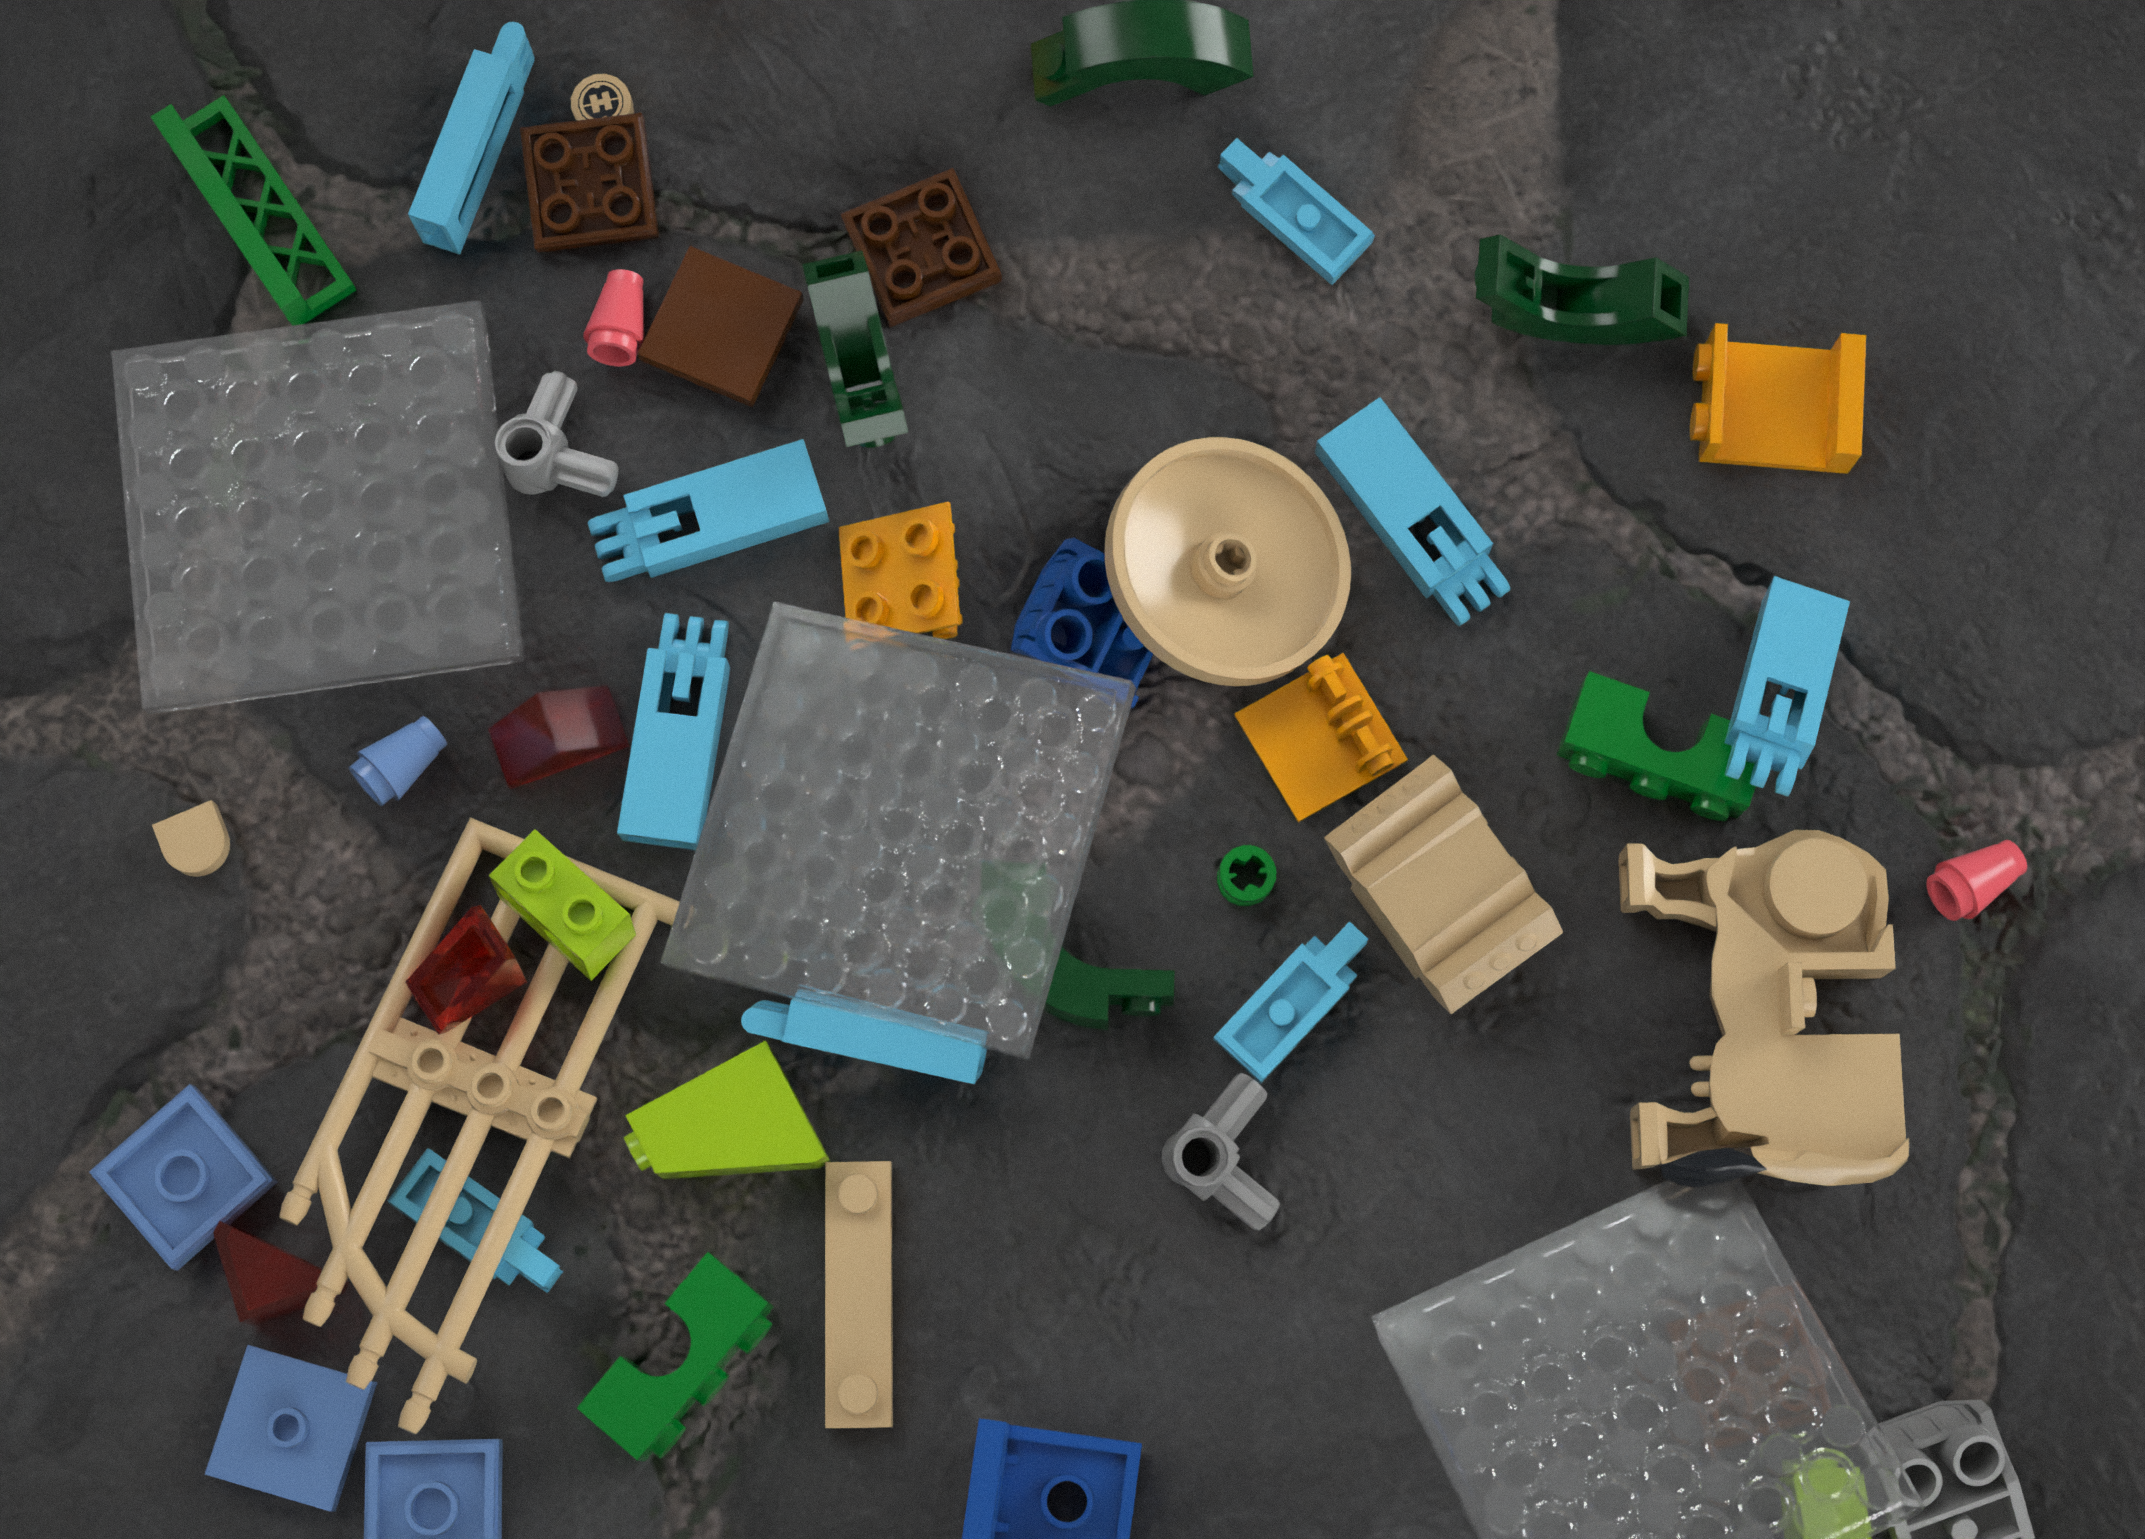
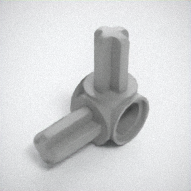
M553 371L552 373L544 374L527 413L518 414L501 426L495 438V447L508 482L515 490L523 494L534 495L551 491L558 484L601 497L608 496L610 492H613L617 483L618 465L614 461L568 448V440L560 430L577 392V383L562 372ZM527 451H540L532 459L525 461L517 460L520 455Z
M1239 1073L1232 1079L1203 1117L1193 1113L1181 1130L1174 1133L1166 1141L1162 1149V1164L1165 1173L1172 1181L1187 1187L1202 1201L1207 1200L1212 1195L1249 1227L1259 1231L1272 1220L1280 1204L1277 1198L1236 1165L1240 1155L1237 1154L1239 1148L1233 1141L1265 1102L1267 1092L1256 1080L1246 1074ZM1192 1139H1198L1203 1142L1210 1153V1164L1207 1170L1199 1176L1189 1173L1182 1161V1151L1185 1145Z

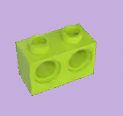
M536 829L489 875L498 897L591 981L636 936L630 914Z

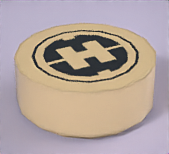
M594 74L583 79L575 87L571 96V110L576 121L634 114L633 101L626 85L617 77L608 74Z

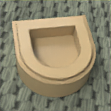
M212 800L152 825L164 858L172 867L185 875L200 877L211 874L222 866L229 854V834L218 805Z

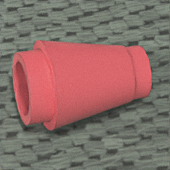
M616 269L608 273L606 283L602 288L583 334V338L588 344V355L595 361L605 365L622 367L633 364L645 339L644 280L633 271Z
M2004 840L1998 844L1938 863L1935 873L1927 878V891L1934 906L1947 919L1957 921L1962 917L1973 919L2016 881L2019 876L2026 873L2027 862L2024 854L2015 843L2010 840Z

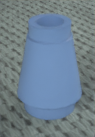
M422 716L414 723L412 722L358 751L359 759L349 766V770L364 791L378 805L383 806L392 798L399 801L439 754L438 752L447 746V742L434 724L425 716Z

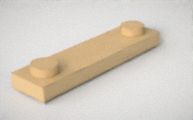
M891 1161L825 1162L826 1429L893 1428Z

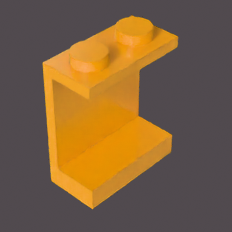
M1715 323L1705 344L1698 343L1696 345L1693 360V380L1703 382L1702 403H1694L1690 419V440L1700 441L1699 462L1848 474L1862 455L1866 335L1841 333L1831 350L1727 342L1728 324Z

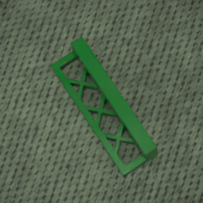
M225 95L185 120L181 119L172 104L151 116L163 137L294 329L302 326L357 290ZM225 118L233 129L228 154L202 150L194 137ZM243 145L252 158L240 156ZM213 164L225 166L222 178ZM237 169L263 173L265 182L260 201L234 197L231 191ZM275 192L284 205L272 204ZM244 211L257 213L254 225ZM269 215L295 220L298 226L292 249L266 244L263 238ZM307 239L317 253L304 251ZM277 259L289 260L287 272H285ZM301 263L327 267L336 280L307 300H304L295 287Z

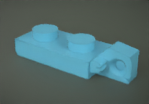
M1236 138L1219 156L1221 158L1218 168L1236 185L1232 190V195L1241 203V207L1331 285L1373 243L1375 237L1373 232L1285 155L1278 158L1271 152H1268L1261 159Z
M1349 921L1327 946L1316 936L1306 945L1302 943L1213 1037V1040L1261 1084L1349 991V985L1358 975L1347 965L1367 944L1368 938Z
M427 1148L389 1197L388 1203L417 1224L446 1160ZM468 1176L439 1240L471 1262L500 1198ZM521 1215L493 1275V1279L498 1277L510 1286L516 1276L520 1274L548 1293L563 1271L559 1269L560 1266L537 1250L545 1237L534 1228L533 1222L524 1215Z

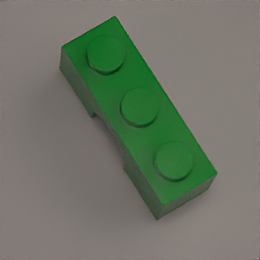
M1591 671L1587 673L1580 685L1556 754L1570 760L1568 766L1571 769L1589 777L1605 778L1606 773L1631 781L1629 785L1631 790L1649 798L1664 800L1668 794L1692 803L1690 809L1694 813L1716 821H1727L1728 816L1738 819L1750 806L1756 786L1750 784L1754 764L1746 761L1745 768L1738 780L1725 776L1732 748L1731 745L1724 743L1730 720L1711 714L1701 726L1694 747L1682 752L1666 751L1656 746L1648 738L1643 727V712L1650 692Z
M709 1252L704 1255L664 1303L688 1327L691 1345L684 1363L670 1374L651 1376L630 1358L620 1356L577 1407L581 1413L636 1460L646 1461L652 1453L660 1459L665 1456L686 1430V1427L679 1420L696 1400L702 1406H706L715 1397L730 1377L723 1370L724 1366L739 1348L744 1353L749 1354L773 1325L766 1316L774 1306Z

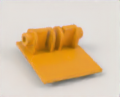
M950 502L838 527L848 648L852 649L932 631L933 638L948 639L958 635L957 626L963 623V616L960 614L958 588L960 587V581L956 573L958 561L955 559L953 537L955 524L952 523Z
M1344 653L1333 659L1329 655L1320 657L1307 667L1308 673L1234 713L1235 718L1298 823L1408 761V758Z

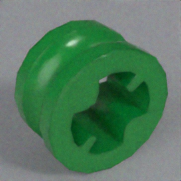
M1241 845L1233 848L1224 856L1217 871V886L1221 895L1228 902L1237 906H1253L1261 903L1269 895L1276 881V866L1272 857L1265 850L1254 845ZM1249 861H1252L1261 868L1256 877L1264 878V883L1260 888L1249 884L1242 891L1233 884L1237 874L1229 873V868L1233 864L1243 868Z

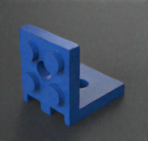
M979 1418L962 1539H1130L1142 1443L1016 1426L1003 1421ZM1064 1481L1078 1484L1084 1490L1087 1497V1506L1083 1515L1071 1522H1063L1056 1519L1050 1513L1047 1505L1050 1490L1056 1484Z

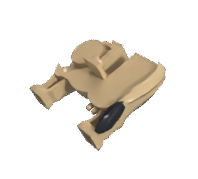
M1793 830L1755 847L1737 849L1735 846L1720 858H1704L1680 864H1670L1657 859L1644 844L1627 843L1619 854L1621 912L1636 913L1646 910L1656 919H1678L1716 932L1711 963L1709 997L1722 1034V1038L1716 1043L1713 1055L1694 1056L1690 1059L1689 1063L1693 1070L1710 1071V1080L1695 1082L1691 1086V1093L1698 1097H1710L1711 1107L1695 1113L1679 1112L1657 1102L1638 1103L1631 1108L1630 1128L1633 1170L1660 1165L1663 1178L1679 1186L1691 1188L1728 1183L1757 1173L1793 1182L1824 1186L1872 1183L1893 1175L1907 1162L1909 1156V1138L1906 1139L1900 1034L1795 1035L1805 1028V1017L1815 1016L1817 992L1814 979H1881L1896 969L1893 924L1886 926L1889 901L1886 869L1865 850L1840 837L1820 830Z

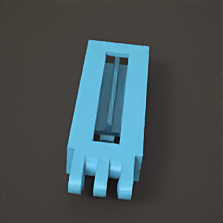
M508 22L502 26L491 54L476 49L473 50L408 213L417 233L425 244L461 254L524 95L523 88L535 60L524 28L517 22Z
M1381 397L1317 440L1315 454L1425 598L1427 599L1433 595L1456 625L1461 626L1470 619L1468 610L1458 598L1460 595L1463 594L1478 612H1481L1491 604L1487 594L1478 584L1481 580H1484L1491 591L1499 598L1511 590L1505 577L1488 556L1493 542ZM1427 515L1437 528L1428 534L1426 540L1430 545L1434 544L1442 555L1435 562L1432 561L1409 531V528L1417 522H1423Z
M804 439L625 494L623 496L627 507L594 517L587 524L592 536H602L615 531L617 533L616 536L601 540L594 545L599 559L624 555L623 559L608 563L601 568L605 581L614 582L647 571L650 577L653 578L830 521ZM695 512L700 527L699 532L660 543L658 533L674 529L675 532L683 530L678 516Z
M1776 576L1773 577L1761 602L1724 742L1732 746L1725 776L1738 780L1747 761L1754 764L1750 779L1751 785L1763 788L1771 769L1779 772L1775 793L1789 796L1798 768H1803L1816 743L1850 601ZM1768 681L1781 685L1779 694L1786 695L1789 688L1795 690L1793 699L1776 695L1770 707V717L1760 714Z
M665 613L659 648H648L617 834L622 841L701 851L730 675V665L727 659L724 658L729 622L715 619L711 630L710 643H703L704 618L690 616L686 639L680 640L677 639L680 627L679 615ZM692 677L703 678L697 716L669 713L672 697L674 701L690 703Z
M802 991L800 995L798 994L793 998L790 1005L768 1000L758 1001L747 1009L741 1018L743 1028L752 1034L975 1084L982 1074L991 1032L806 991Z

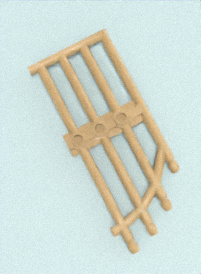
M471 817L292 1182L294 1188L287 1193L279 1216L280 1219L288 1223L298 1225L306 1216L312 1204L311 1196L316 1194L319 1189L333 1249L316 1282L317 1290L311 1293L305 1305L303 1320L321 1327L330 1317L336 1304L334 1299L337 1295L341 1294L348 1278L373 1316L359 1345L360 1353L356 1356L354 1355L348 1368L346 1383L362 1390L368 1386L379 1367L377 1361L380 1357L384 1356L393 1335L425 1359L411 1390L413 1393L412 1397L406 1400L398 1424L399 1428L413 1434H417L426 1423L431 1412L430 1404L436 1401L448 1374L465 1384L471 1378L477 1359L460 1350L463 1340L550 1152L553 1151L570 1158L577 1142L580 1141L597 1098L579 1089L657 921L659 920L677 927L686 908L685 903L566 856L619 905L634 910L631 920L636 936L611 960L556 1080L520 1066L569 962L550 943L497 1055L494 1056L461 1042L520 918L501 899L437 1032L402 1018L404 1011L482 850L506 859L524 840ZM372 1078H375L408 1093L351 1209L337 1150ZM433 1102L465 1115L467 1118L386 1287L362 1247L423 1119ZM492 1126L527 1142L439 1332L435 1334L405 1311Z

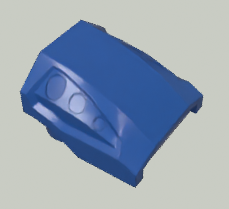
M1076 538L1065 539L1042 569L1017 619L1011 651L1026 655L1061 672L1111 702L1127 709L1134 708L1139 699V696L1136 695L1138 686L1153 653L1134 635L1116 606L1107 579L1105 553Z

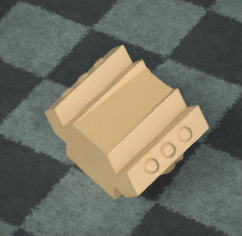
M1432 755L1326 835L1324 839L1337 864L1352 883L1350 889L1415 979L1419 977L1432 996L1452 1014L1560 936L1563 931L1552 907L1534 891L1526 871L1502 846L1487 825L1488 822L1483 817L1478 805L1461 791L1452 770L1435 755Z

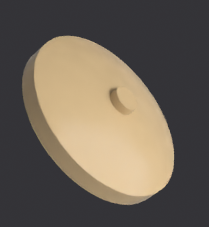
M1208 437L1180 443L1163 451L1142 467L1125 486L1116 500L1106 529V574L1112 596L1124 621L1140 642L1157 658L1173 669L1200 681L1225 686H1251L1278 679L1304 664L1327 643L1338 627L1346 609L1350 593L1351 561L1348 543L1338 515L1323 491L1310 476L1284 456L1259 444L1235 438Z

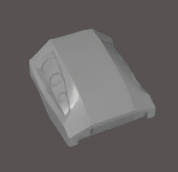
M1982 1400L1939 1401L1878 1423L1857 1444L1861 1455L1866 1461L1878 1493L1891 1539H2035L2018 1476L2002 1442L1992 1409Z

